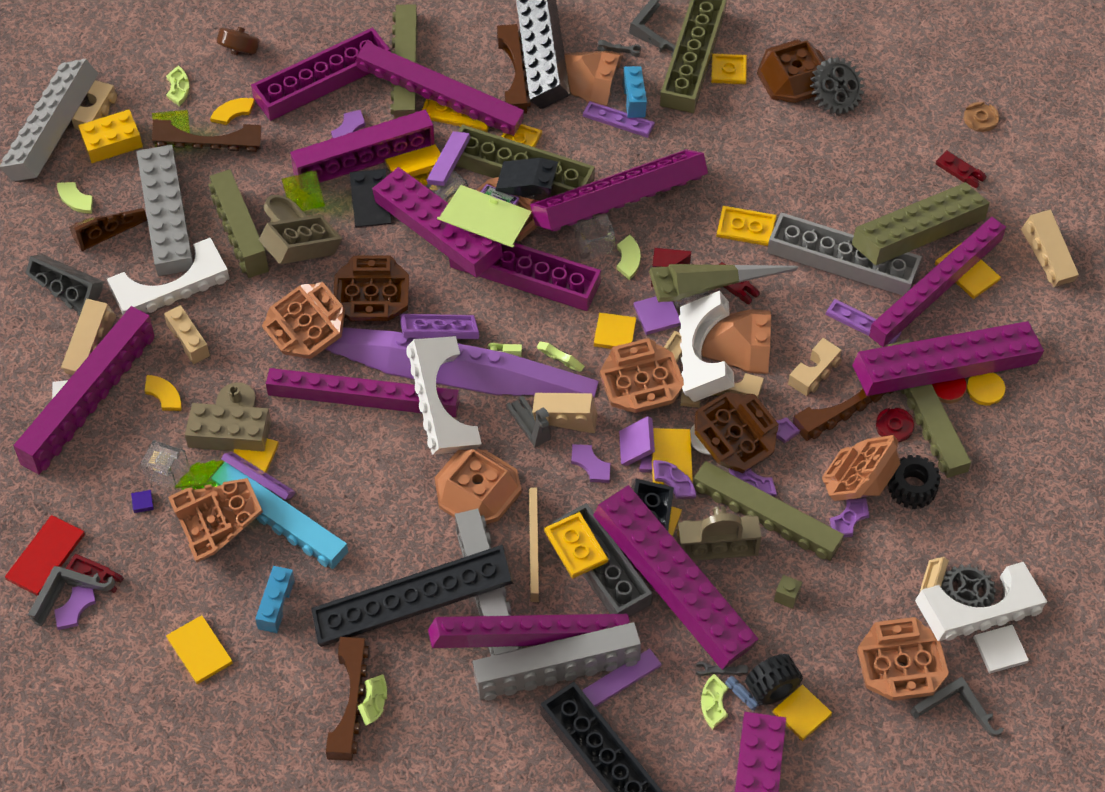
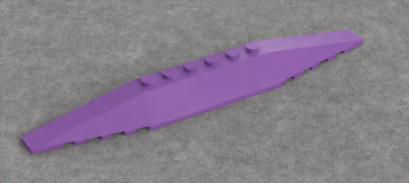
M343 328L342 337L328 346L326 350L331 351L333 354L347 357L354 362L357 361L365 364V366L372 369L381 370L385 374L414 379V376L411 374L410 358L407 356V346L414 339L425 338H403V333L395 331ZM458 344L460 355L454 361L441 365L436 377V384L501 396L502 394L535 396V393H592L593 398H595L599 382L509 353Z

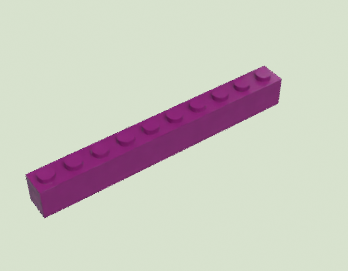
M367 41L357 55V67L362 71H367L378 78L390 81L394 85L404 87L410 92L420 94L426 99H431L442 106H447L458 113H463L474 120H479L487 126L495 127L503 133L514 136L523 122L524 110Z
M993 217L989 218L876 319L871 325L869 337L882 347H885L1003 240L1006 226Z
M269 368L266 380L269 396L422 413L419 409V396L413 384ZM436 387L439 400L444 409L451 417H457L459 390Z
M628 614L435 617L428 629L432 648L536 646L628 624L630 621Z

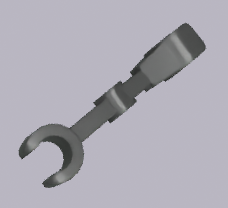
M599 40L597 50L625 52L637 57L640 56V52L634 50H641V46L634 44L628 47Z
M701 661L696 664V666H703L705 668L702 672L696 671V674L699 676L709 674L740 676L742 673H748L747 665L726 667L722 670L719 666H713Z

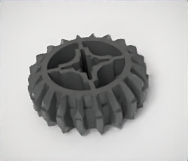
M961 563L959 568L954 566L951 571L948 570L941 585V589L950 598L971 607L991 606L996 594L995 582L991 581V575H985V569L979 571L978 565L975 568H971L970 563L967 567H964ZM955 581L958 583L959 587L956 592L954 591L952 584ZM981 587L984 592V596L982 598L978 596V590Z

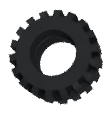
M908 455L907 458H900V466L888 482L889 493L892 492V499L897 498L896 503L899 505L904 503L905 508H908V505H910L912 509H916L918 505L921 509L925 507V504H931L932 500L936 497L941 479L938 467L934 468L935 464L933 462H928L926 457L924 459L920 458V455H916V457ZM905 478H918L924 485L913 486L907 483Z
M779 654L762 661L754 667L747 675L745 683L758 704L768 705L784 699L795 691L801 684L803 676L789 654Z

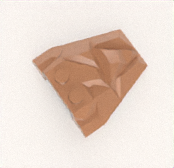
M248 478L223 482L222 485L214 487L209 484L205 485V488L196 490L193 487L186 488L168 497L188 539L189 547L196 563L216 554L263 512Z

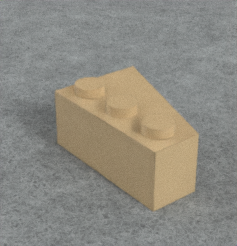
M535 393L532 410L535 421L536 411L544 407L550 415L546 417L550 426L595 433L597 410L592 393Z

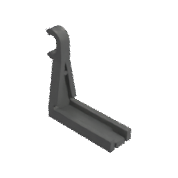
M650 0L631 22L629 34L659 47V52H662L663 49L673 51L671 53L672 58L676 46L644 25L661 5L658 3L660 0Z
M523 395L519 397V401L506 404V408L534 447L551 440V433L548 427L549 422L546 419L550 415L544 407L536 411L535 421L532 413L533 409Z
M54 566L28 616L34 624L43 626L65 583L72 586L109 591L115 586V580L113 577H110L108 582L103 584L99 583L101 578L98 573L90 577Z
M963 677L958 678L937 691L934 695L919 702L910 712L916 719L956 693H960L958 697L989 735L999 736L1004 728L994 730L990 726L988 720L992 719L993 713L986 714Z

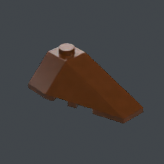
M144 208L88 218L75 223L69 228L81 251H84L147 221V216Z

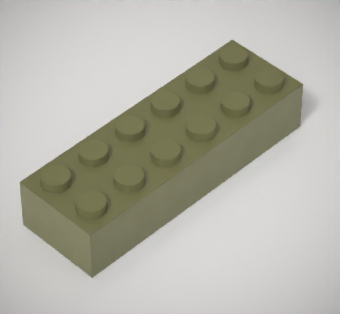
M231 170L209 176L211 183L208 186L211 194H213L210 195L213 205L217 207L216 211L219 219L222 218L223 229L228 233L229 243L234 247V255L240 261L239 266L242 273L246 272L247 277L251 278L269 272L265 249L259 241L260 237Z

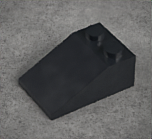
M545 158L504 161L495 191L539 201L551 197L557 174L558 161Z
M386 169L350 172L355 228L391 224L390 213L375 202L372 190L375 185L386 177Z

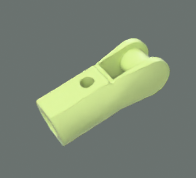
M488 344L489 350H502L500 352L522 357V344Z

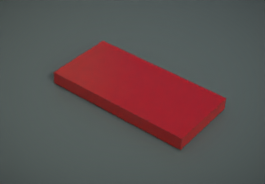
M51 515L6 574L5 579L38 596L53 567H61L84 537L85 532Z

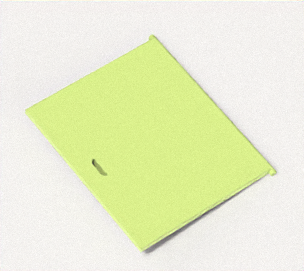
M460 185L441 216L437 217V219L513 248L516 238L532 211Z

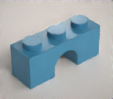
M641 66L624 67L622 84L624 94H627L628 118H645L647 99Z
M273 566L255 618L259 630L278 633L283 618V604L285 598L290 597L295 582L293 570Z

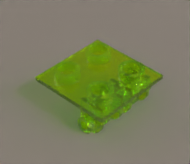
M308 171L304 174L281 179L286 197L294 201L302 211L325 206L316 171Z
M211 460L206 463H194L190 466V470L180 478L175 489L181 488V490L193 487L196 490L205 488V485L209 484L212 487L217 486L216 482L212 480V476L225 461Z

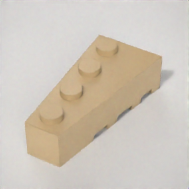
M86 298L61 366L65 373L73 375L111 330L117 316L107 303Z

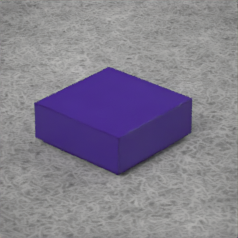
M151 490L131 493L134 513L154 510Z

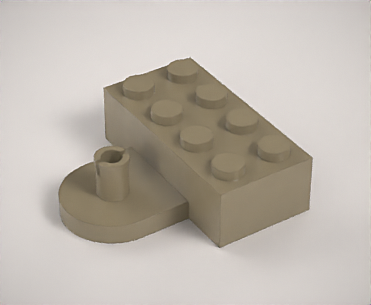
M271 195L266 199L264 210L271 220L270 223L266 224L259 241L279 264L326 257L336 253L343 238L322 215L308 217L294 201L281 195Z
M240 382L228 384L220 390L216 405L192 403L185 431L188 448L225 451L240 449L264 452L271 426L269 409L255 407L256 396L254 390L249 385Z
M719 506L713 508L714 515L702 521L685 520L678 522L676 542L692 561L759 556L761 531L758 516L746 515L739 517L735 514L726 513V507L721 506V511H719Z

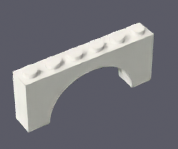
M211 238L193 244L195 260L191 268L173 282L158 286L142 285L132 281L125 272L108 278L109 288L122 314L124 315L130 306L144 313H152L157 308L172 305L179 299L189 298L194 293L206 291L211 286L220 285L229 280L228 269Z
M720 291L680 307L679 320L681 322L680 335L682 337L680 346L683 356L681 357V362L683 364L682 377L684 379L682 389L684 394L689 396L693 402L735 386L734 372L725 361L706 363L702 361L701 357L702 345L709 331L720 320L730 315L729 301Z
M456 336L414 339L407 346V356L411 362V374L414 376L416 383L415 391L420 401L419 409L423 414V426L427 431V443L432 455L456 453L457 450H476L482 444L478 427L465 425L451 417L442 406L436 390V377L440 366L454 361L460 355Z
M1024 562L1005 568L1000 576L1004 588L1003 600L992 606H966L950 598L939 585L922 589L915 601L937 641L945 639L950 641L962 634L967 636L980 629L985 631L994 625L1002 626L1008 621H1019L1029 615H1039L1043 611L1042 609L1047 600Z

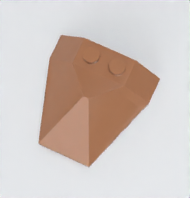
M610 51L564 53L571 95L578 96L588 103L591 101L608 106L612 82L616 69L620 67L623 54Z
M751 309L731 313L723 318L707 334L702 345L701 356L714 361H725L728 366L738 367L748 373L768 374L771 338L770 310Z

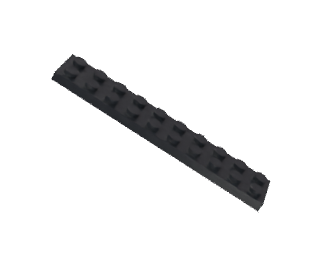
M500 545L311 608L318 645L323 647L340 641V637H353L514 584L504 546Z

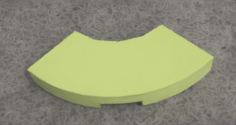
M177 66L166 76L167 80L171 83L170 91L166 96L180 106L188 96L189 80L185 71L180 66Z
M75 182L57 183L60 198L66 205L77 212L92 213L93 197L91 195L79 192Z
M631 235L617 244V249L622 257L617 265V270L629 280L638 271L641 256L639 246Z
M539 342L537 345V349L554 360L561 361L570 369L580 372L585 367L572 355L558 350L549 343Z
M383 674L364 681L366 697L363 703L358 705V709L365 726L377 720L384 711L383 707L387 699V685Z
M715 674L706 682L701 697L703 716L712 729L716 728L728 717L722 702L728 687Z

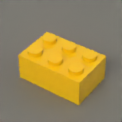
M130 109L78 125L91 163L143 148L141 137Z

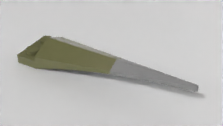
M669 264L667 267H651L649 274L658 302H669L747 280L796 271L799 266Z

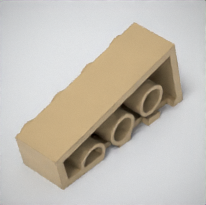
M1051 209L1030 215L1021 230L1043 267L1048 281L1052 283L1053 287L1075 281L1079 274Z

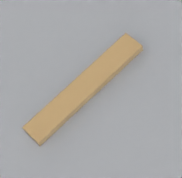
M530 488L531 601L539 602L537 488Z

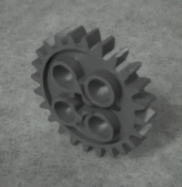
M839 57L830 58L827 61L821 62L816 67L817 70L813 71L815 77L811 78V80L815 83L810 85V87L815 88V91L811 94L817 95L814 101L819 100L818 106L824 105V111L830 109V114L835 112L836 115L848 113V111L854 110V107L859 106V101H862L859 95L864 94V92L860 89L865 87V85L860 84L863 78H859L858 75L861 72L855 71L856 65L851 67V61L845 63V58L840 60Z

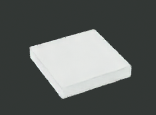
M1013 625L974 635V640L989 674L1023 665L1029 661Z

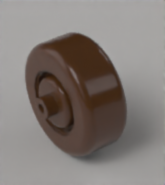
M238 26L237 30L220 28L216 42L221 46L232 49L231 54L238 55L239 52L256 54L260 40L253 35L244 33L245 28Z

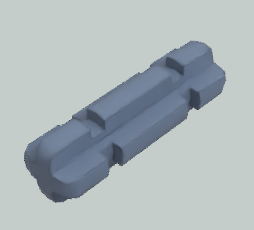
M730 676L726 680L725 684L744 703H747L746 705L754 711L760 705L735 677Z

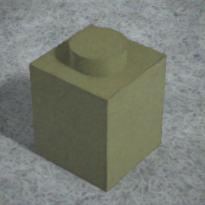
M783 575L776 590L774 602L793 609L799 597L802 582Z

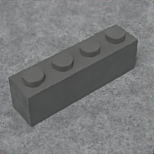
M43 254L30 256L26 274L42 287L50 290L51 294L56 298L59 297L65 302L66 306L78 312L79 316L86 298L97 301L104 281Z

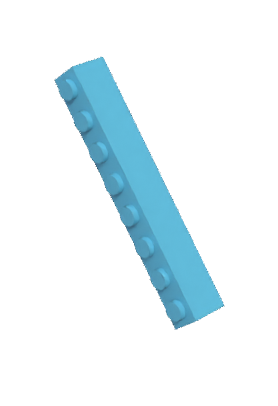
M224 462L210 477L212 487L220 486L223 482L248 478L263 510L257 517V520L263 525L268 524L277 535L283 534L292 545H299L306 555L315 556L322 566H329L334 569L348 553L346 542L228 463Z

